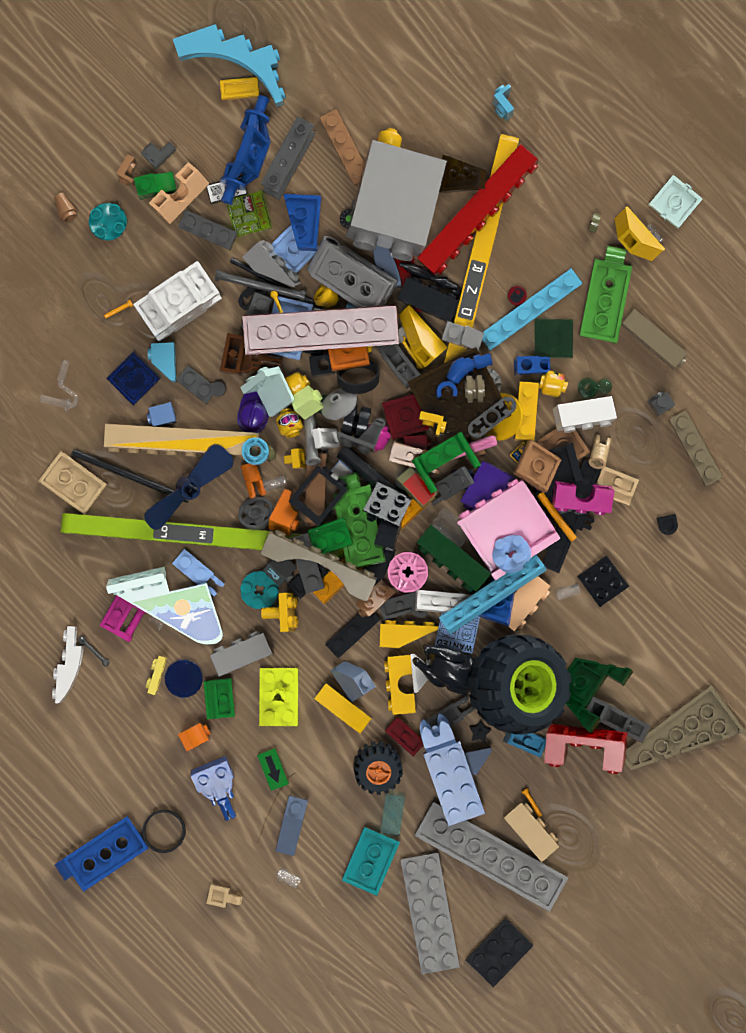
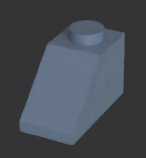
M344 661L331 670L351 703L376 687L366 670Z
M491 747L464 752L472 777L477 775L492 752Z

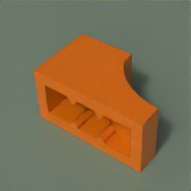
M284 489L269 518V529L281 531L290 537L292 532L297 530L300 521L298 520V512L292 509L289 502L292 498V491Z
M202 723L178 734L186 751L210 740L209 735H211L207 725H202Z

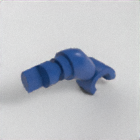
M490 353L482 356L480 354L475 355L473 359L461 357L452 362L446 376L448 380L439 383L436 387V397L439 399L442 396L441 390L444 386H449L452 390L451 395L457 397L458 392L455 385L456 383L459 384L464 376L468 375V372L473 371V368L478 370L493 365Z

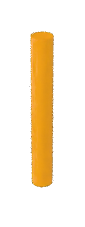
M541 492L537 495L538 499L571 542L577 538L546 495Z

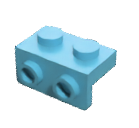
M509 84L507 86L501 85L494 91L495 95L493 96L492 103L496 108V114L506 121L513 116L514 112L513 106L506 99L511 91Z

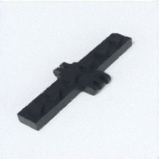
M583 460L580 468L583 480L574 483L576 486V497L581 499L591 494L592 485H595L601 469L591 467L587 460ZM568 509L566 512L558 511L574 534L576 530L582 531L583 528L591 531L592 527L585 523L586 521L594 523L595 520L588 517V512L578 513L573 509ZM548 513L547 517L554 520L550 513ZM557 525L556 531L560 539L548 547L542 563L546 569L559 574L572 542Z

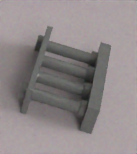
M297 116L261 182V185L265 186L263 189L264 193L280 201L316 135L312 131L314 128L313 124Z

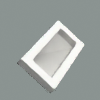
M410 654L414 693H417L427 682V678L412 662V659L418 656Z

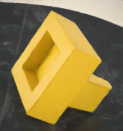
M291 449V455L284 456V464H292L294 469L306 468L304 449Z

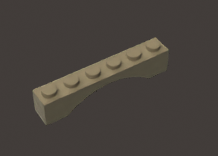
M275 530V532L271 531L260 553L261 555L277 562L289 559H303L319 563L338 576L350 595L367 602L377 580L374 577V573L368 570L362 572L356 569L357 566L350 562L344 564L338 561L339 558L335 555L328 554L326 556L317 547H306L303 545L304 542L299 539H288L285 537L286 534L281 531Z

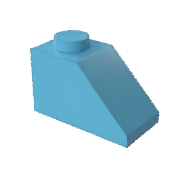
M174 342L151 343V348H148V360H151V363L172 383H176V351Z

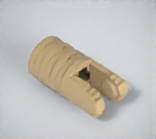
M598 434L594 437L589 464L595 469H602L606 466L611 438H607L605 444L599 443L600 435Z

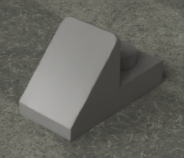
M447 321L442 341L467 349L476 347L479 351L484 333L467 325L464 327Z

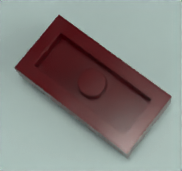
M399 717L385 730L389 736L413 757L424 746L422 738Z

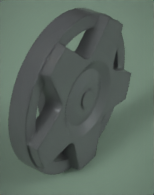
M255 497L246 500L241 505L238 517L245 528L262 530L269 524V518L274 508L268 499ZM265 503L268 504L270 508H265ZM243 513L246 514V517L244 519H242Z

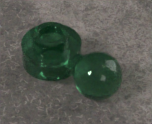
M584 378L578 384V392L585 398H592L596 395L597 391L607 394L612 390V383L608 379H601L596 383L591 378Z

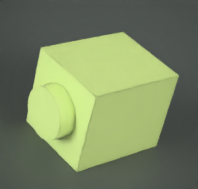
M309 385L293 395V408L303 419L309 418L323 408L321 402L323 399L322 395L317 389L313 390Z

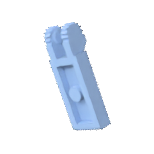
M185 549L172 563L197 585L207 583L210 578L218 586L223 587L225 585L213 575L214 573ZM208 586L210 594L215 597L216 591Z

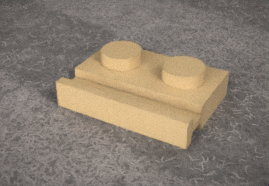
M604 467L600 472L596 485L611 486L614 489L613 500L629 506L639 480Z

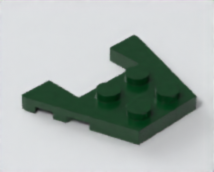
M575 658L567 669L571 675L572 683H569L570 699L565 704L587 731L592 734L601 720L597 715L586 710L592 698L596 695L607 677L624 686L633 671L627 667L621 668L616 665H605L595 661Z

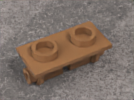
M382 580L373 587L367 602L360 599L355 604L360 609L358 611L361 617H370L395 594V591Z

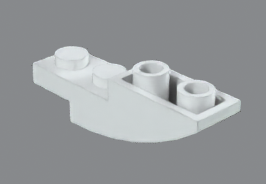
M67 626V630H64L63 641L66 642V649H63L62 661H65V665L57 664V668H54L53 673L56 687H53L52 699H55V703H62L69 694L81 667L84 646H76L77 627Z

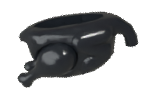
M423 644L422 650L426 656V664L418 657H414L412 662L423 672L427 680L432 685L439 688L446 687L447 690L464 696L471 693L470 688L467 686V681L471 675L472 668L470 666L474 658L471 655H465L461 649L454 646H430Z

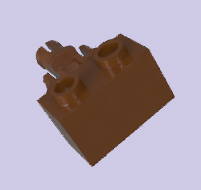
M227 333L220 368L221 372L242 376V373H250L261 369V367L255 365L271 368L279 366L281 370L282 365L278 363H283V357L265 354L246 355L244 336Z

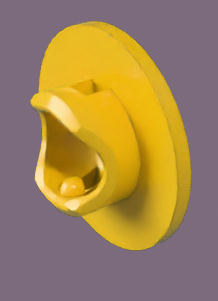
M500 393L502 398H513L516 402V409L510 417L504 419L487 432L486 435L488 437L495 436L497 441H504L513 437L519 430L523 419L521 404L514 396ZM504 401L510 411L512 403Z

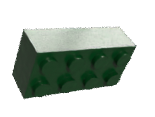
M430 525L416 542L419 552L424 556L429 554L433 557L432 562L439 568L445 567L448 570L446 574L453 580L458 578L462 581L463 584L461 586L469 593L472 590L477 592L491 575L489 571L433 525Z

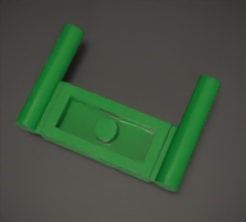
M462 432L412 460L431 494L437 491V488L428 473L464 452L474 469L481 465Z

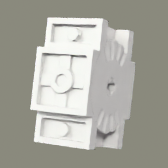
M197 261L151 290L148 295L133 305L160 342L174 331L177 332L205 313L207 309L222 300V298Z

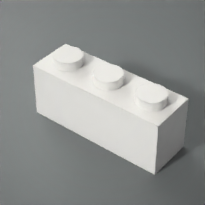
M612 396L559 404L552 409L557 431H564V433L574 432L576 428H582V430L592 429L594 425L607 427L612 425L611 423L617 419Z

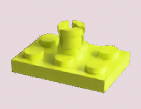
M260 668L259 726H298V668Z

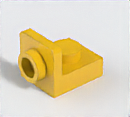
M421 411L419 420L423 421V425L434 427V424H438L435 435L440 436V432L444 433L447 423L443 421L444 416Z

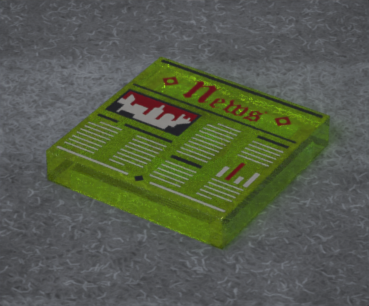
M263 191L236 197L233 199L232 205L227 204L233 230L238 233L237 237L272 228Z

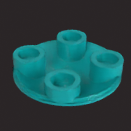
M103 203L91 210L89 227L97 238L110 241L117 239L124 233L127 226V218L124 211L117 204Z

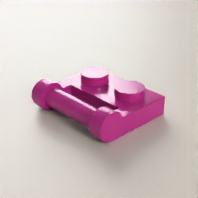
M116 595L99 626L131 642L132 634L144 613H147ZM134 607L138 610L124 633L120 629Z

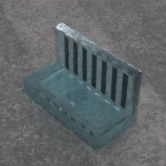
M386 794L380 834L400 835L404 796Z

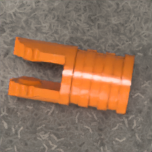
M248 463L240 466L249 498L253 499L256 496L253 486L254 482L261 496L266 495L257 465Z

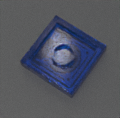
M134 352L106 378L133 406L161 380Z

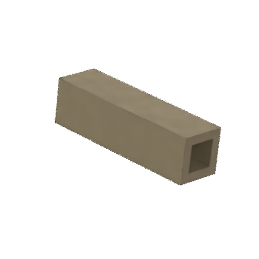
M636 309L621 324L626 331L671 369H674L676 366L680 368L687 359L684 357L687 355V352Z

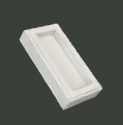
M337 428L312 429L315 448L340 447L337 438Z

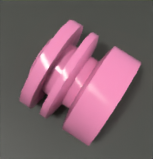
M403 552L396 555L388 567V579L391 585L403 593H412L419 590L425 584L428 577V567L424 559L412 552ZM407 567H410V571H413V575L411 574L409 578H406L405 574L402 573V570H406Z

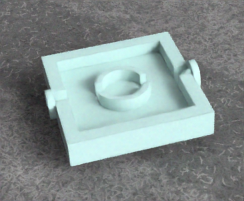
M673 175L649 203V206L660 214V217H663L664 220H667L678 229L702 201V198L691 190L692 187L689 184H684Z

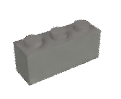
M259 631L249 634V639L242 641L240 638L231 642V647L224 649V646L214 649V654L210 655L218 676L220 677L272 655L273 653L265 634H260Z

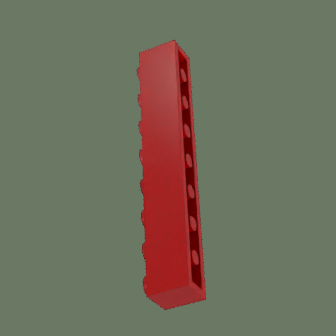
M520 144L486 181L485 189L478 190L417 257L418 261L434 276L438 273L441 275L448 267L446 264L451 259L455 260L461 253L460 249L464 245L470 244L474 238V233L476 231L480 232L487 223L485 221L490 216L493 218L500 210L498 207L503 202L507 203L510 200L514 189H519L525 183L524 178L528 174L532 175L537 170L538 159Z

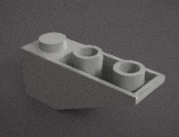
M259 241L243 256V259L257 273L292 287L301 284L298 280V275L293 270H289L286 266V261L281 256H277L273 251V246L267 241Z

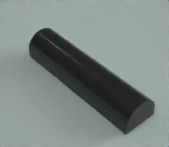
M344 446L336 456L352 471L357 472L373 488L379 482L404 493L351 448Z

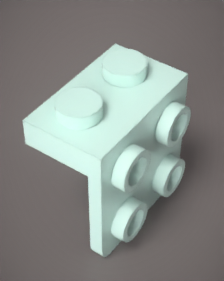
M279 366L259 369L257 375L246 379L247 383L240 387L243 394L257 391L270 417L275 416L294 401V397Z

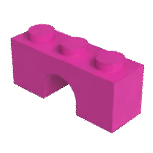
M555 481L552 505L556 510L563 512L573 509L578 513L594 511L597 515H606V513L612 512L614 489L611 486L592 485L591 494L581 499L576 497V486L574 483Z

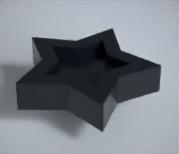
M482 721L476 727H469L473 733L472 741L480 739L486 743V735L491 730L484 728Z

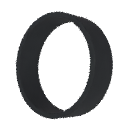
M369 360L370 365L355 367L369 369L375 373V377L372 380L362 384L348 383L341 378V375L350 369L338 370V386L343 391L351 394L370 392L379 383V368L371 360Z
M159 810L151 814L146 819L142 830L146 845L158 853H169L177 849L182 844L186 834L182 818L170 810ZM158 813L172 814L182 825L183 834L181 841L172 849H157L149 843L146 837V825L149 819Z

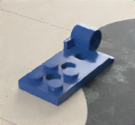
M127 816L54 864L64 881L73 876L84 892L147 850L148 846ZM120 837H124L127 840V846L123 849L118 848L116 845V841ZM103 848H108L111 851V857L107 860L100 857V851ZM87 859H92L95 862V867L90 871L86 870L83 866L84 861Z

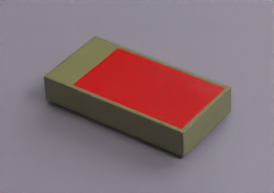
M409 467L396 479L421 508L437 495L435 492L432 494L429 492L422 478L412 467Z

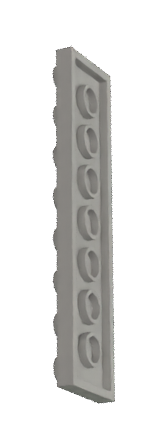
M434 801L415 833V836L549 912L568 880L567 876L467 820L448 826L442 806Z

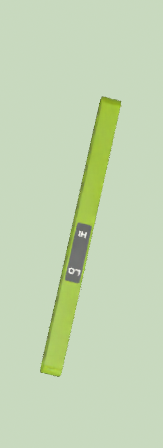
M62 513L60 533L252 550H262L271 532L166 522L162 528L154 530L149 527L145 520ZM292 533L290 537H285L289 539L302 534ZM343 549L329 553L337 557H345Z

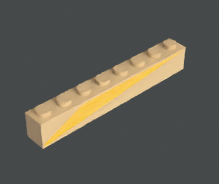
M105 424L104 447L108 448V452H120V449L128 450L127 453L139 454V450L147 451L146 454L158 455L159 451L166 452L168 456H177V453H185L186 457H196V454H204L209 446L218 444L225 448L234 459L235 456H242L244 442L250 438H259V433ZM258 446L251 448V456H258Z

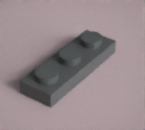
M185 210L178 228L230 251L238 235L237 232L187 210Z
M308 533L289 538L291 540L296 538L303 541V545L310 548L312 546ZM295 559L306 594L324 589L318 564L310 560Z

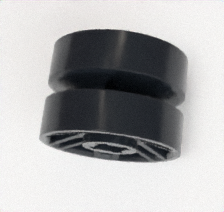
M356 405L353 411L344 417L341 433L351 436L355 432L354 438L359 439L368 428L372 408L362 406L360 412L357 413L358 405Z

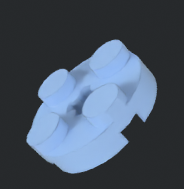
M510 535L495 542L492 558L496 566L503 572H518L524 568L523 565L526 561L529 562L531 548L522 536ZM511 551L516 552V553H514V554L512 555L511 558L509 557L508 554H509Z

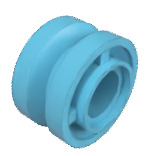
M250 438L242 446V456L251 465H261L269 456L268 445L260 438ZM254 446H258L261 449V453L257 457H253L250 454V450Z

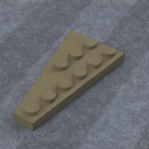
M710 685L650 730L643 743L636 741L626 749L625 764L630 770H634L746 731Z

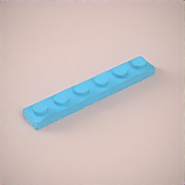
M571 268L482 332L484 333L483 343L491 351L583 283Z
M534 555L530 558L529 562L526 561L522 570L515 573H506L440 616L439 619L449 634H452L545 572L547 569L538 556Z

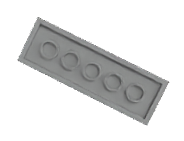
M439 853L400 859L421 973L427 974L459 968Z

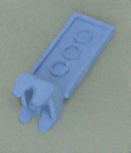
M438 714L436 720L438 726L433 725L430 727V724L423 719L420 722V733L426 750L423 755L447 824L451 826L485 814L460 740H455L448 719L443 714Z

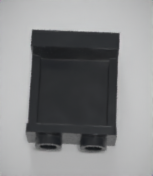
M573 443L548 450L561 458V462L548 490L554 489L555 481L577 483L583 480ZM532 486V489H536L537 493L542 492L534 486Z

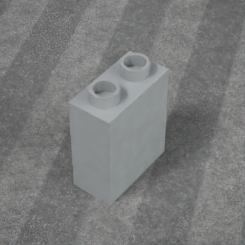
M372 140L366 155L346 237L354 239L353 245L363 250L373 251L376 249V245L391 249L390 255L398 260L411 261L413 256L418 257L426 246L447 161Z

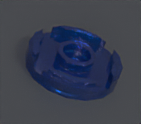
M178 660L172 663L167 668L164 676L165 685L174 696L180 698L196 694L203 683V674L200 667L189 660Z

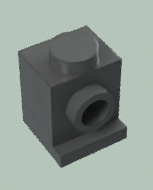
M664 391L659 392L647 401L656 417L675 406L668 392L664 393Z

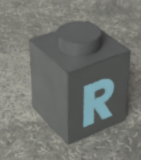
M271 560L263 572L280 587L284 582L288 584L294 578L293 572L297 567L290 560L280 562Z

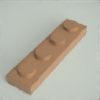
M337 109L321 116L320 121L355 186L360 182L364 161Z

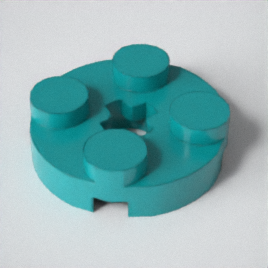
M263 571L252 572L247 575L240 587L243 601L249 607L255 609L272 606L277 600L279 593L278 585ZM257 585L259 587L264 586L265 588L262 596L254 593Z

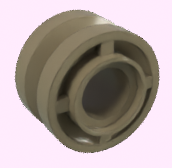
M477 375L475 379L472 376H466V381L464 382L467 402L473 403L474 399H477L478 402H483L485 387L482 375Z

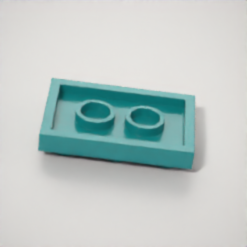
M364 827L342 881L377 896L400 842Z

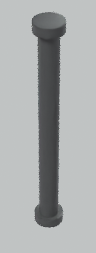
M219 269L216 270L215 281L223 280L269 292L277 291L278 294L298 298L304 302L305 290L301 292L223 273Z

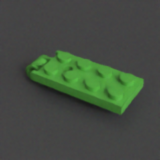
M607 246L604 261L597 258L594 259L580 337L617 344L632 271V265H623L626 249ZM606 281H611L613 283V286L610 288L607 287L605 284Z
M357 472L339 476L338 478L348 485L346 489L349 492L336 507L337 518H345L354 544L343 548L346 562L356 565V569L386 562L384 549L376 548L374 545L379 528L378 518L370 522L367 520V513L363 511L372 494L371 485L361 487ZM333 493V498H335L338 495V493ZM354 508L360 509L358 514L353 513Z

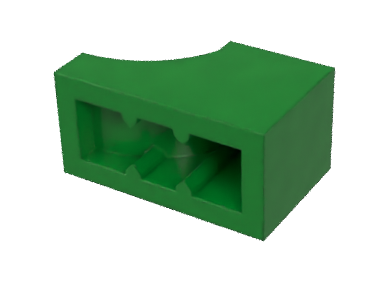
M173 172L151 173L134 178L140 200L155 197L161 190L166 194L177 191Z

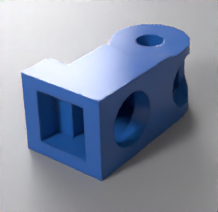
M517 356L514 358V376L546 374L550 371V357Z

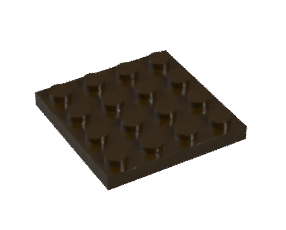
M476 347L407 382L423 412L444 416L443 421L447 423L444 433L440 432V436L435 435L438 424H434V427L430 426L439 444L460 432L463 433L466 439L471 437L468 433L469 424L502 399L487 367L478 370L473 368V371L468 372V375H465L459 384L456 383L457 397L451 395L452 390L449 386L442 388V396L439 399L436 397L435 390L437 385L448 380L446 376L451 363L461 357L473 359V356L479 354ZM477 375H482L485 387L483 402H478L477 399H474L473 403H468L467 398H465L464 381H466V376H472L475 379ZM503 402L504 406L500 410L498 406L495 408L499 411L501 417L504 416L502 412L508 409L505 402ZM490 412L487 414L486 419L489 423H495L498 416L496 413ZM481 418V419L479 420V421L482 422V424H480L479 426H476V425H473V426H472V427H473V430H472V433H473V434L476 433V432L479 433V432H480V429H481L484 425H485V428H486V429L489 428V426H487V425L484 423L483 418Z

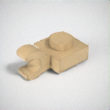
M211 884L206 904L226 908L227 903L240 905L242 896L229 894L230 888Z

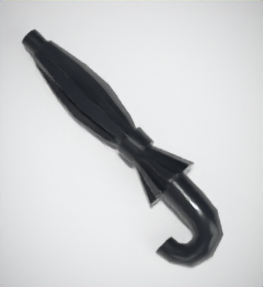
M401 261L399 263V266L403 267L410 274L417 278L435 282L441 289L444 287L452 290L451 294L459 296L462 292L457 284L448 280V276H434L421 266Z

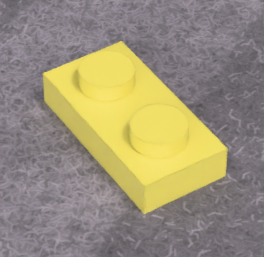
M158 656V659L153 661L151 670H154L152 678H148L146 684L147 693L157 695L167 662L166 657Z

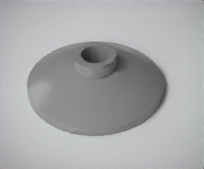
M341 388L334 390L323 400L321 412L330 420L344 418L355 408L357 396L356 394L345 392Z

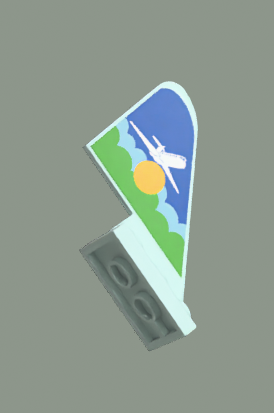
M165 566L108 580L106 586L108 594L118 595L192 640L202 644H216L221 641L223 631L207 583L169 592Z

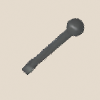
M79 637V643L84 644L102 661L103 666L109 665V660L104 659L86 641L85 637Z

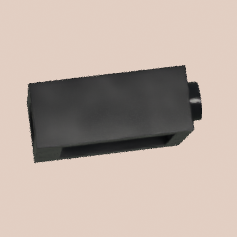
M317 466L289 500L293 506L319 527L349 492L346 489L348 485L340 478L335 480L331 476L333 472L325 466L323 468ZM319 473L341 490L320 516L299 500Z

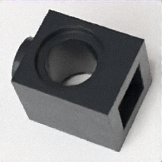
M329 354L309 357L312 378L335 375V371L332 372ZM321 361L329 363L327 370L319 369L318 365Z

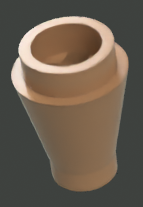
M64 193L57 194L54 200L59 219L63 220L64 223L74 220L77 217V210Z

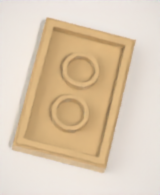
M62 451L59 452L38 481L83 515H86L107 486L105 482Z

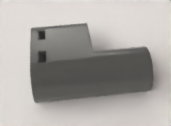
M150 142L143 149L141 155L157 169L177 149L168 142L159 150Z

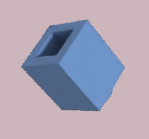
M171 402L150 407V413H146L148 422L153 424V427H161L177 422Z

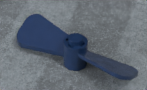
M218 444L209 446L190 474L177 481L176 490L146 510L144 520L149 527L154 530L162 528L185 498L189 500L197 498L202 486L231 469L233 466L232 456L225 448Z

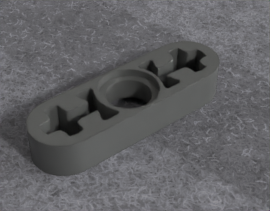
M504 397L469 424V435L473 438H481L515 411V400L511 397ZM504 401L507 403L511 402V410L505 409L502 412L504 416L501 417L499 411L495 408L498 406L500 410L504 406ZM494 412L497 414L498 419L495 423L487 421L486 416L488 413ZM483 418L484 423L487 426H489V428L486 429L484 425L480 429V434H478L477 432L473 434L472 426H479L480 424H482V422L479 420Z

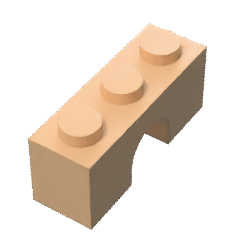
M189 162L175 175L179 180L177 191L168 195L161 190L149 202L151 207L169 224L209 184L205 177Z

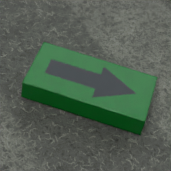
M276 748L257 755L271 791L289 784Z

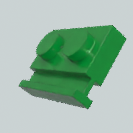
M345 518L308 530L312 545L322 550L321 553L324 555L354 545Z
M232 678L203 681L207 720L235 717Z

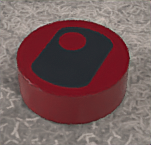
M515 286L509 290L508 301L512 305L520 306L526 301L527 293L524 288Z

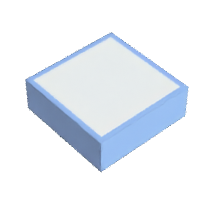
M340 460L331 469L333 472L331 476L335 480H338L339 476L354 473Z

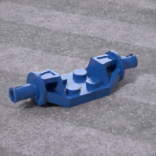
M258 95L254 110H245V117L240 126L245 132L243 134V141L240 149L237 151L235 162L227 163L224 176L220 179V182L226 185L220 201L228 205H232L236 190H245L246 185L258 178L271 143L266 125L269 123L270 118L264 114L269 99L262 95ZM240 174L244 175L239 181L236 180Z

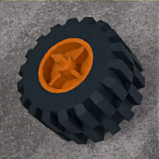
M373 741L370 746L367 744L363 745L364 749L360 748L357 751L358 755H355L353 762L357 784L361 785L364 791L368 789L370 794L376 792L377 795H381L382 791L386 794L389 793L390 788L394 790L396 788L395 783L399 785L400 777L403 775L401 757L397 754V750L391 748V745L388 743L384 745L382 741H379V744H375V741Z

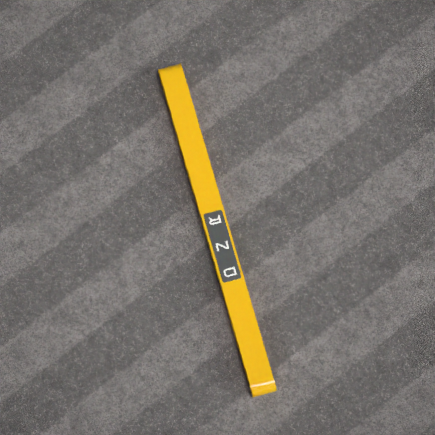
M504 134L500 135L490 177L515 151L519 138ZM503 203L498 207L500 209L493 218L490 216L485 221L487 223L480 232H476L454 321L455 324L464 327L467 325L473 328ZM449 343L444 363L467 352V348Z

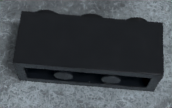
M416 277L406 278L397 298L398 301L444 322L451 321L459 303L456 300L457 296L446 292V294L438 292L439 288L431 284L427 287L421 284L422 280Z

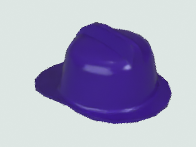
M256 391L243 395L237 415V422L244 432L259 433L265 428L269 415Z

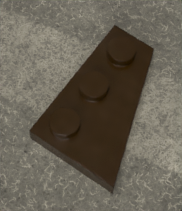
M442 154V160L447 162L439 192L453 193L485 189V169Z

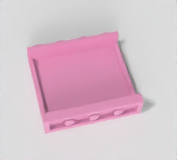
M515 478L507 484L508 487L503 491L498 489L491 494L492 498L487 501L484 499L474 505L475 509L470 512L466 510L458 516V525L461 526L495 580L506 574L496 566L492 558L494 545L498 539H503L510 535L522 536L531 548V557L560 539L559 534L523 479L518 480ZM511 551V552L508 554L509 557L511 558L512 555H513L514 553H516V552Z

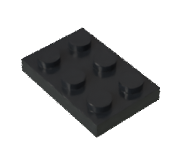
M505 918L465 961L494 987L534 945Z

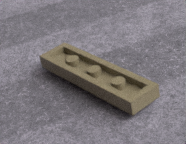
M685 410L669 419L704 486L706 487L723 478L687 411Z

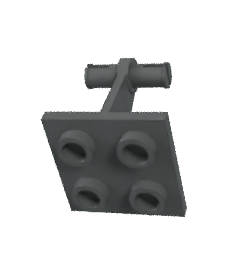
M377 418L359 439L340 432L337 433V438L341 445L349 448L352 445L356 446L358 451L369 455L370 452H375V446L381 430L386 425L385 420Z

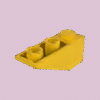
M410 305L400 313L399 318L406 332L412 353L426 368L448 347Z
M385 620L384 624H380V647L400 648L438 630V626H434V622H423V626H417L413 621H404V625H396V621Z

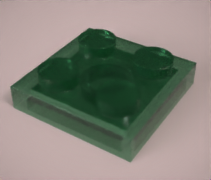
M535 319L534 356L573 358V320Z

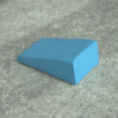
M506 733L503 742L540 758L546 746V739L533 733L526 735Z

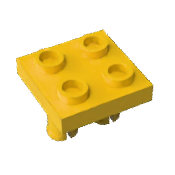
M279 593V606L262 608V619H279L280 632H296V628H298V617L295 616V608L298 606L297 597H294V593Z

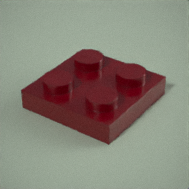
M413 394L382 403L392 440L429 430V426L423 425V421L419 420L422 410Z

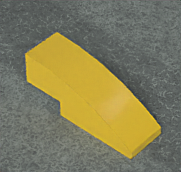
M327 683L314 698L358 733H361L372 719Z

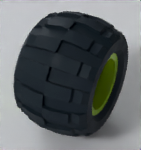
M512 634L498 638V640L490 642L480 650L481 655L474 658L470 666L472 671L470 677H468L467 686L471 691L469 695L471 704L478 710L477 713L486 723L494 726L499 731L526 735L541 731L552 725L553 720L560 718L564 712L565 703L569 702L571 695L569 683L572 682L571 675L565 667L567 663L553 646L540 638L530 635Z

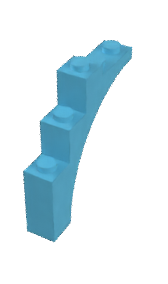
M216 24L173 39L180 61L198 57H212L236 63L258 77L268 89L276 107L284 105L283 99L286 97L283 88H278L276 81H279L276 69L272 70L278 67L277 61L280 60L277 49L273 50L272 45L250 52L253 49L250 40H245L244 34L222 42L225 38L222 29L218 30Z

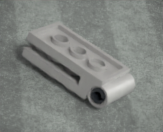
M324 236L307 268V271L311 274L310 276L356 307L385 306L398 282L344 245L341 246L337 240L329 236Z

